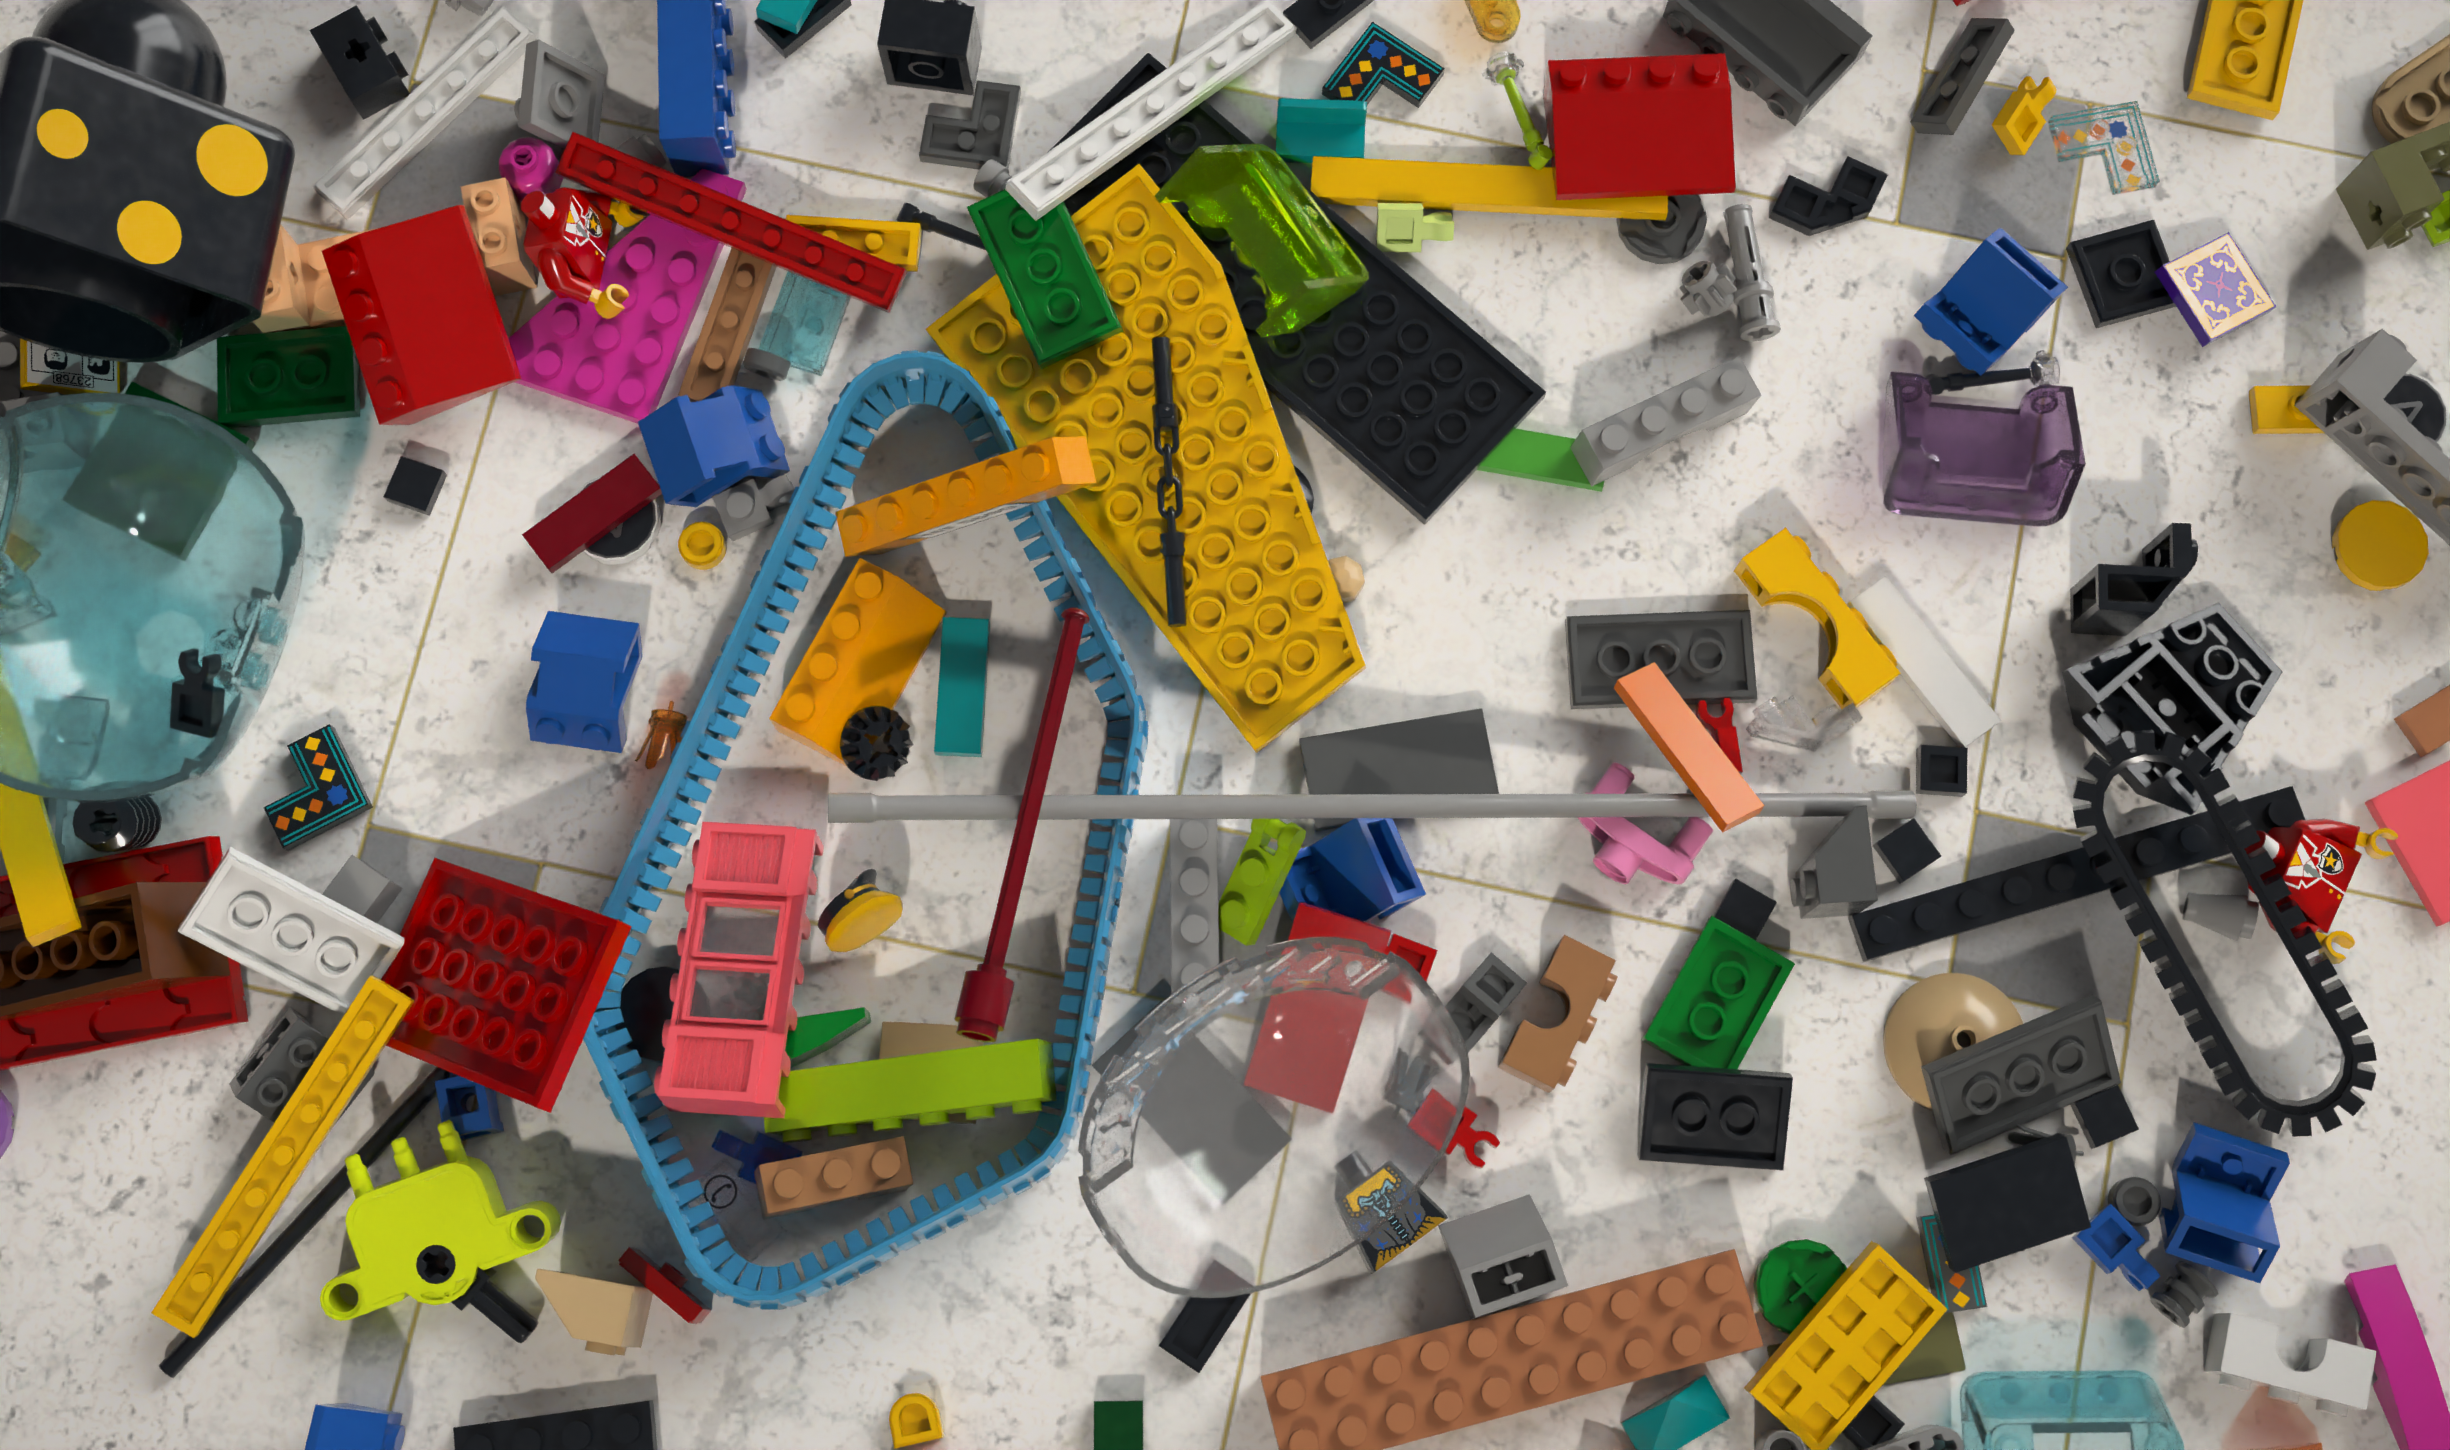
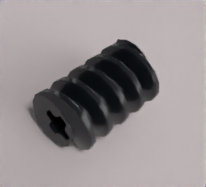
M109 791L92 794L81 801L74 812L72 825L75 836L96 851L110 853L148 845L158 835L161 829L162 817L159 807L154 800L140 791Z

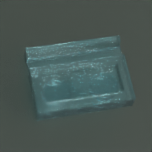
M788 271L759 349L786 359L791 363L790 367L822 376L851 297Z

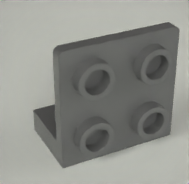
M290 1007L229 1083L235 1097L275 1123L329 1038L314 1029L305 1016ZM373 1068L370 1069L341 1116L374 1076Z

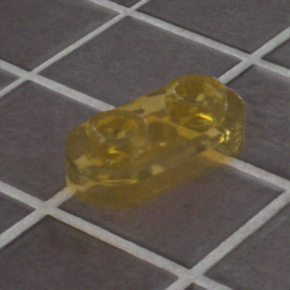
M1464 0L1477 32L1483 39L1492 43H1503L1514 37L1521 18L1516 0ZM1493 19H1499L1504 23V25L1501 27H1495L1490 23V21Z

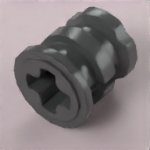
M2179 1261L2175 1265L2178 1272L2176 1277L2169 1276L2162 1284L2164 1290L2161 1293L2155 1292L2150 1297V1301L2170 1321L2179 1327L2185 1328L2190 1323L2188 1316L2192 1312L2198 1314L2205 1306L2202 1300L2205 1297L2214 1299L2219 1293L2216 1287L2201 1272L2191 1265Z

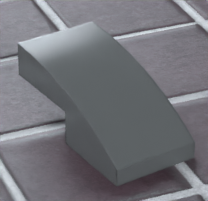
M1491 952L1425 1030L1462 1061L1527 985V982Z

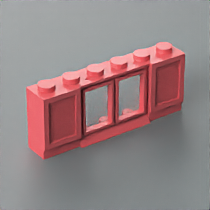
M702 822L700 840H695L692 850V863L695 868L693 883L687 885L685 892V909L689 912L687 927L680 929L677 941V951L681 957L679 973L672 975L670 982V999L674 1002L672 1018L666 1019L663 1025L662 1044L665 1052L663 1064L657 1067L654 1079L655 1094L669 1111L769 1118L785 1117L786 1109L778 1098L781 1077H788L790 1074L791 1061L785 1048L788 1030L795 1031L797 1026V1012L792 1005L795 985H802L804 979V967L799 960L801 939L808 940L811 931L810 921L805 912L808 895H815L817 890V878L812 869L814 855L823 856L824 846L815 829H797L792 826Z

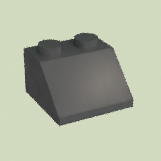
M1867 805L1855 807L1840 820L1795 872L1796 878H1792L1790 882V895L1793 906H1799L1800 919L1851 916L1862 912L1878 900Z

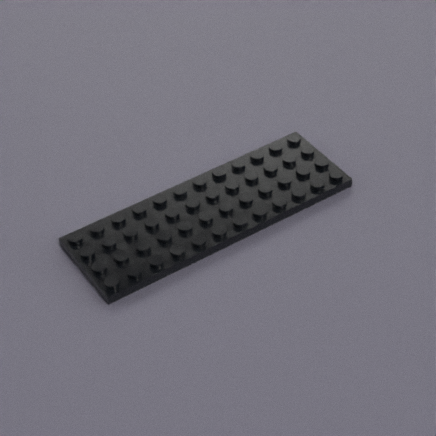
M1147 53L1050 150L1167 68L1150 53ZM1206 101L1200 103L1064 200L1065 206L1070 216H1072L1128 171L1140 164L1222 265L1265 387L1424 525L1545 398L1546 391Z

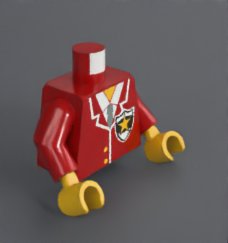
M561 187L553 193L543 194L541 191L530 192L521 202V210L529 218L523 243L524 250L542 274L546 286L551 291H554L560 299L569 297L583 304H587L590 301L594 303L596 311L603 318L610 319L616 317L625 308L622 303L629 297L628 291L618 284H611L603 292L599 291L613 224L608 218V214L613 215L619 225L631 227L644 218L643 215L634 214L630 210L636 208L622 202L611 201L610 197L581 189Z
M2325 818L2295 821L2290 828L2274 827L2268 834L2264 831H2256L2261 841L2244 850L2249 854L2264 846L2276 865L2275 868L2259 875L2263 881L2279 873L2292 893L2276 901V906L2279 907L2294 899L2307 920L2291 928V932L2294 933L2310 926L2322 948L2318 949L2319 954L2325 952L2332 964L2341 963L2346 957L2335 952L2331 942L2350 949L2355 945L2353 937L2344 931H2335L2328 936L2322 933H2328L2362 854L2355 850L2356 845L2364 847L2370 857L2384 859L2394 853L2380 850L2376 845V838L2379 836L2395 840L2398 838L2397 833L2389 828H2381L2371 834L2360 832L2359 826ZM2247 881V883H2248V888L2254 893V891H2253V889L2251 888L2249 882ZM2259 902L2269 926L2274 931H2276L2269 917L2267 916L2265 910L2263 909L2261 903Z

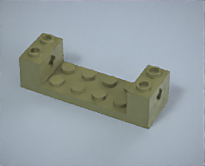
M2450 122L2370 152L2336 188L2367 250L2383 244L2386 245L2387 249H2390L2408 241L2413 237L2412 230L2429 222L2432 219L2430 213L2445 200L2430 171L2439 167L2442 172L2450 171Z

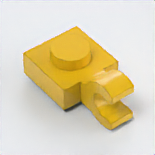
M2026 76L2020 82L2017 91L2012 92L1991 124L2010 155H2025L2045 125L2046 120L2041 112L2047 103L2054 98L2057 91L2050 77H2045L2037 87L2031 76Z

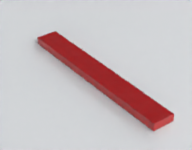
M572 132L555 171L561 178L890 313L907 274L906 269L575 132Z

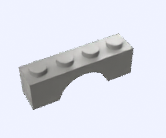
M1739 356L1582 429L1570 448L1592 487L1632 468L1652 452L1682 436L1704 429L1709 432L1747 414L1762 395Z
M1170 819L1172 1009H1219L1217 819Z

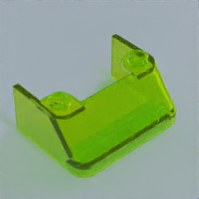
M1266 145L1200 146L1155 195L1159 203L1185 202L1188 206L1190 217L1202 227L1225 228L1272 290V293L1265 300L1267 319L1256 329L1261 337L1299 331L1354 294L1369 279L1368 271L1358 256L1284 160Z

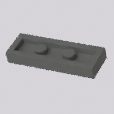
M1971 18L1910 121L1917 133L1954 135L2015 31L2008 19Z

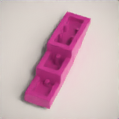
M2396 1264L2349 1273L2344 1283L2363 1324L2358 1334L2364 1348L2377 1351L2374 1371L2378 1379L2373 1384V1388L2399 1449L2450 1450V1413L2417 1314Z

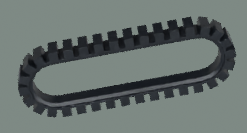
M2153 730L2134 731L2135 749L2129 750L2121 735L2105 742L2104 744L2112 760L2108 762L2096 752H2093L2083 764V768L2093 775L2096 780L2077 777L2073 791V798L2090 802V804L2072 807L2076 828L2093 825L2096 827V830L2080 837L2081 843L2090 858L2107 849L2110 856L2095 863L2096 869L2105 884L2120 876L2124 879L2125 882L2111 888L2110 893L2119 910L2137 902L2139 908L2124 915L2133 935L2136 937L2150 929L2154 932L2153 935L2139 941L2149 963L2167 955L2168 961L2154 967L2163 988L2168 989L2180 982L2183 983V987L2169 993V996L2179 1016L2197 1008L2199 1013L2184 1019L2185 1026L2195 1043L2210 1035L2213 1036L2214 1039L2199 1045L2201 1055L2209 1069L2225 1062L2229 1064L2213 1072L2222 1092L2227 1096L2242 1088L2232 1099L2234 1107L2248 1120L2260 1110L2257 1118L2260 1128L2279 1134L2285 1118H2288L2289 1130L2293 1137L2312 1136L2311 1118L2317 1117L2325 1133L2343 1125L2334 1108L2339 1105L2354 1117L2365 1104V1101L2361 1094L2352 1087L2372 1091L2377 1073L2371 1065L2363 1064L2362 1062L2377 1060L2374 1042L2369 1035L2351 1037L2368 1029L2367 1024L2355 1005L2339 1013L2336 1009L2353 1002L2341 980L2337 979L2322 986L2321 982L2338 975L2325 952L2307 960L2306 955L2322 948L2310 926L2294 933L2291 932V928L2307 921L2296 901L2293 899L2279 907L2276 906V901L2292 894L2282 876L2277 873L2263 881L2259 875L2276 867L2264 846L2249 854L2244 850L2261 841L2253 825L2247 820L2233 828L2231 827L2230 821L2246 814L2237 797L2232 794L2218 802L2216 801L2214 795L2230 787L2222 771L2218 767L2202 776L2199 772L2212 759L2196 744L2183 757L2180 756L2186 741L2185 738L2167 731L2160 748L2155 747ZM2143 761L2164 762L2180 770L2193 784L2337 1037L2342 1054L2340 1071L2333 1083L2316 1097L2294 1101L2279 1099L2263 1091L2250 1076L2107 824L2103 812L2105 791L2113 777L2127 766Z

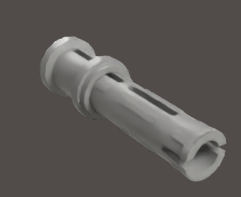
M1738 204L1727 208L1723 212V217L1726 222L1738 286L1737 291L1734 292V303L1740 308L1743 324L1739 333L1740 338L1744 341H1761L1777 335L1781 328L1779 321L1774 319L1770 300L1774 296L1773 287L1764 280L1752 217V207L1748 204Z

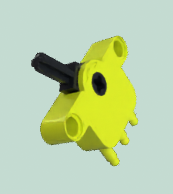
M451 1120L439 1123L437 1126L440 1142L447 1161L420 1170L413 1150L409 1147L406 1138L400 1137L393 1140L391 1146L401 1178L375 1188L360 1155L354 1154L346 1157L344 1161L348 1170L347 1176L356 1199L348 1208L345 1222L347 1233L359 1265L339 1274L327 1282L322 1289L320 1302L326 1315L339 1321L350 1320L402 1301L410 1295L418 1302L430 1305L451 1302L461 1311L471 1304L518 1343L524 1342L532 1334L538 1325L537 1319L490 1281L497 1272L492 1267L535 1252L548 1244L557 1235L561 1225L560 1214L556 1207L549 1202L539 1200L506 1211L490 1168L479 1158L466 1155L460 1135L455 1130ZM526 1215H534L542 1220L545 1227L543 1237H534L527 1233L524 1228ZM441 1251L448 1256L445 1261L446 1266L442 1269L435 1264ZM342 1283L350 1284L356 1289L358 1293L357 1305L348 1304L340 1296V1286Z

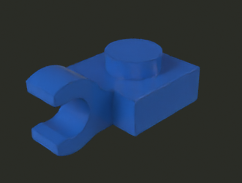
M2112 1204L2105 1205L2090 1220L2091 1228L2079 1231L2072 1237L2106 1274L2112 1273L2119 1266L2124 1277L2138 1291L2143 1288L2148 1289L2161 1276L2136 1251L2146 1240Z

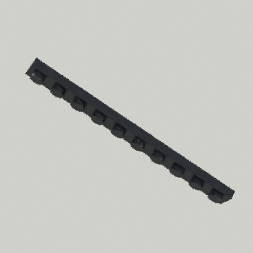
M2290 786L2239 801L2246 814L2229 823L2233 828L2249 820L2255 831L2260 830L2268 834L2274 827L2290 828L2295 821L2305 820L2294 788ZM2208 811L2116 837L2119 846L2139 881L2232 854ZM2082 847L1851 915L1848 917L1862 961L1867 962L2105 892L2125 881L2120 876L2105 884L2096 869L2095 863L2110 856L2107 849L2090 858L2085 848Z

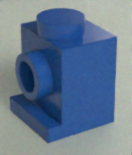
M449 1072L450 1078L435 1081L441 1123L451 1120L455 1130L460 1135L461 1141L504 1132L503 1122L500 1121L495 1090ZM477 1095L478 1108L473 1112H469L466 1108V1102L470 1096Z

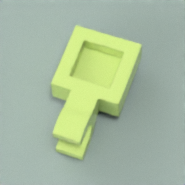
M1378 203L1376 247L1382 252H1421L1422 240H1453L1454 221H1452V213L1435 212L1423 216L1422 203Z

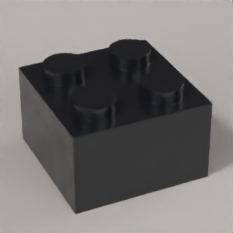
M885 0L877 46L887 84L974 96L982 50L975 6H968L959 0H945L944 2Z

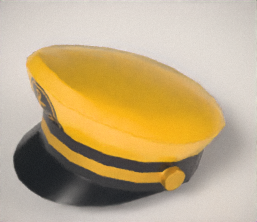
M875 869L865 870L857 876L843 892L828 904L819 917L817 926L825 936V942L831 951L848 952L860 948L884 933L901 917L903 911L901 898L892 893L880 891L876 887L877 873Z

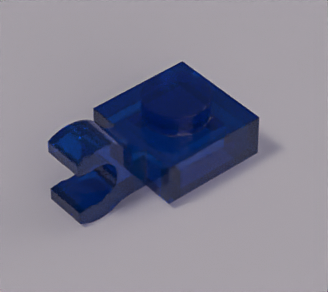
M719 1129L711 1145L714 1150L741 1161L742 1164L736 1175L756 1184L754 1171L759 1165L801 1157L803 1151L783 1143L758 1130L752 1143H749Z

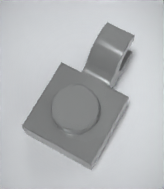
M782 475L769 481L762 489H759L757 482L753 478L712 496L726 532L732 542L774 524L769 511L790 504L789 500L794 492L792 482H789L787 475Z

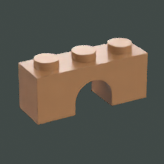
M1564 935L1558 942L1539 981V984L1553 990L1562 999L1565 1008L1564 1019L1559 1026L1549 1029L1540 1028L1522 1020L1517 1026L1498 1068L1548 1093L1555 1089L1557 1083L1565 1087L1577 1063L1576 1060L1570 1058L1577 1041L1586 1044L1597 1022V1018L1590 1015L1597 999L1606 1002L1616 983L1618 976L1610 973L1616 960Z
M904 1136L761 1164L754 1171L763 1220L808 1211L814 1207L853 1198L862 1200L906 1191L913 1185Z

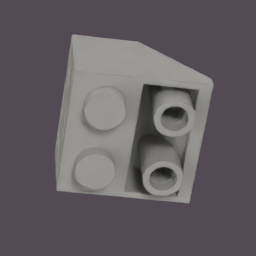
M1530 1194L1438 1225L1470 1319L1568 1286L1552 1238Z

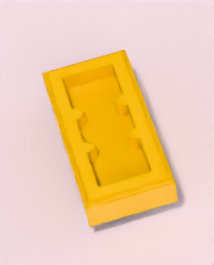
M2254 386L2249 390L2253 434L2324 433L2294 406L2310 386Z

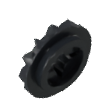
M870 706L859 710L847 721L841 734L840 750L846 766L855 775L864 779L878 781L886 777H895V772L902 765L908 763L906 757L909 748L914 744L909 736L908 729L910 725L898 714L899 712L883 706ZM885 733L883 742L890 750L889 753L876 751L872 755L874 747L864 735L880 737Z

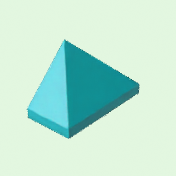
M1703 1374L1622 1421L1621 1425L1635 1450H1677L1727 1421L1730 1417L1708 1378Z

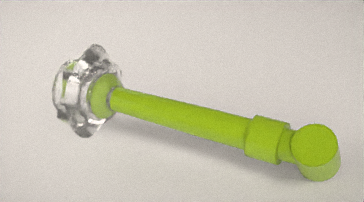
M1499 52L1488 59L1487 68L1482 72V76L1494 86L1504 85L1522 130L1523 141L1527 150L1531 151L1528 162L1534 169L1541 170L1552 158L1553 153L1549 147L1543 145L1544 142L1539 130L1535 129L1514 82L1518 73L1523 69L1524 62L1517 58L1514 53Z

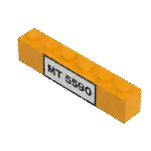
M1085 436L1050 437L836 511L835 514L845 557L877 555L1095 484L1096 479Z

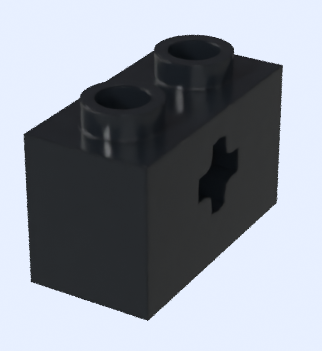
M357 5L309 30L363 120L410 94L401 80L409 75L395 51L387 55L381 44L388 41L386 35L375 17L366 20Z

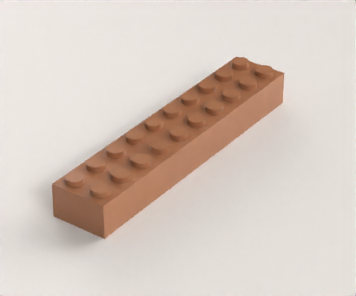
M1732 1249L1262 1375L1260 1380L1279 1450H1383L1759 1348L1764 1345L1736 1251Z

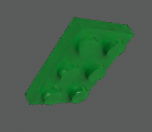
M1711 916L1708 918L1641 1040L1685 1066L1738 1069L1795 963Z

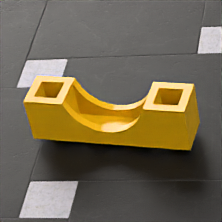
M1785 527L1744 556L1734 572L1761 607L1773 604L1793 605L1807 611L1819 622L1827 638L1828 658L1818 680L1844 713L1848 715L1890 685L1901 674L1896 668L1897 660L1885 645H1878L1867 631L1869 627L1863 615L1857 609L1849 608L1839 596L1840 589L1833 577L1825 571L1821 572L1810 559V549L1799 536H1792Z

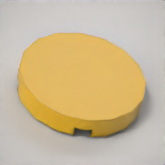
M2371 500L2355 506L2337 523L2332 536V549L2335 547V553L2338 557L2335 561L2340 571L2354 584L2370 591L2396 589L2406 585L2423 570L2429 554L2428 536L2420 520L2407 508L2391 501Z

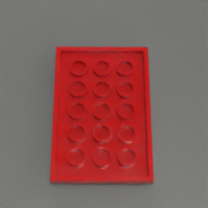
M434 858L401 930L400 936L405 938L404 945L381 978L383 982L415 1000L386 1046L551 1113L632 926L617 919Z

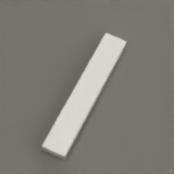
M503 6L312 187L346 220L351 218L525 53L526 43L537 40L535 34Z

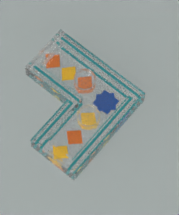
M2138 101L2052 115L2049 119L2048 125L2058 162L2101 155L2112 195L2155 188L2160 182Z

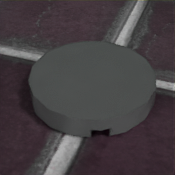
M1698 194L1668 196L1669 210L1666 220L1617 218L1619 237L1626 248L1641 260L1655 264L1675 263L1689 256L1701 242L1707 223L1706 211L1704 212V208L1700 203L1701 198Z

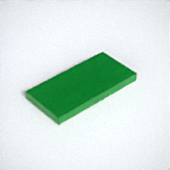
M1005 189L967 207L1040 369L1123 332L1064 201L1036 221Z

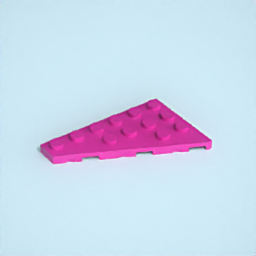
M701 169L690 179L740 201L743 200L747 190L744 182L706 169ZM650 214L606 254L599 291L603 292L611 284L623 286L629 293V297L622 303L625 308L616 317L606 319L598 314L593 302L588 301L587 304H583L569 297L560 299L556 296L508 338L522 378L515 383L638 424V421L654 412L658 407L724 245Z

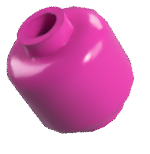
M533 137L519 138L510 142L502 150L499 158V173L502 178L505 177L520 201L533 191H541L543 194L553 193L556 189L560 188L563 178L555 173L559 161L552 148L544 141Z

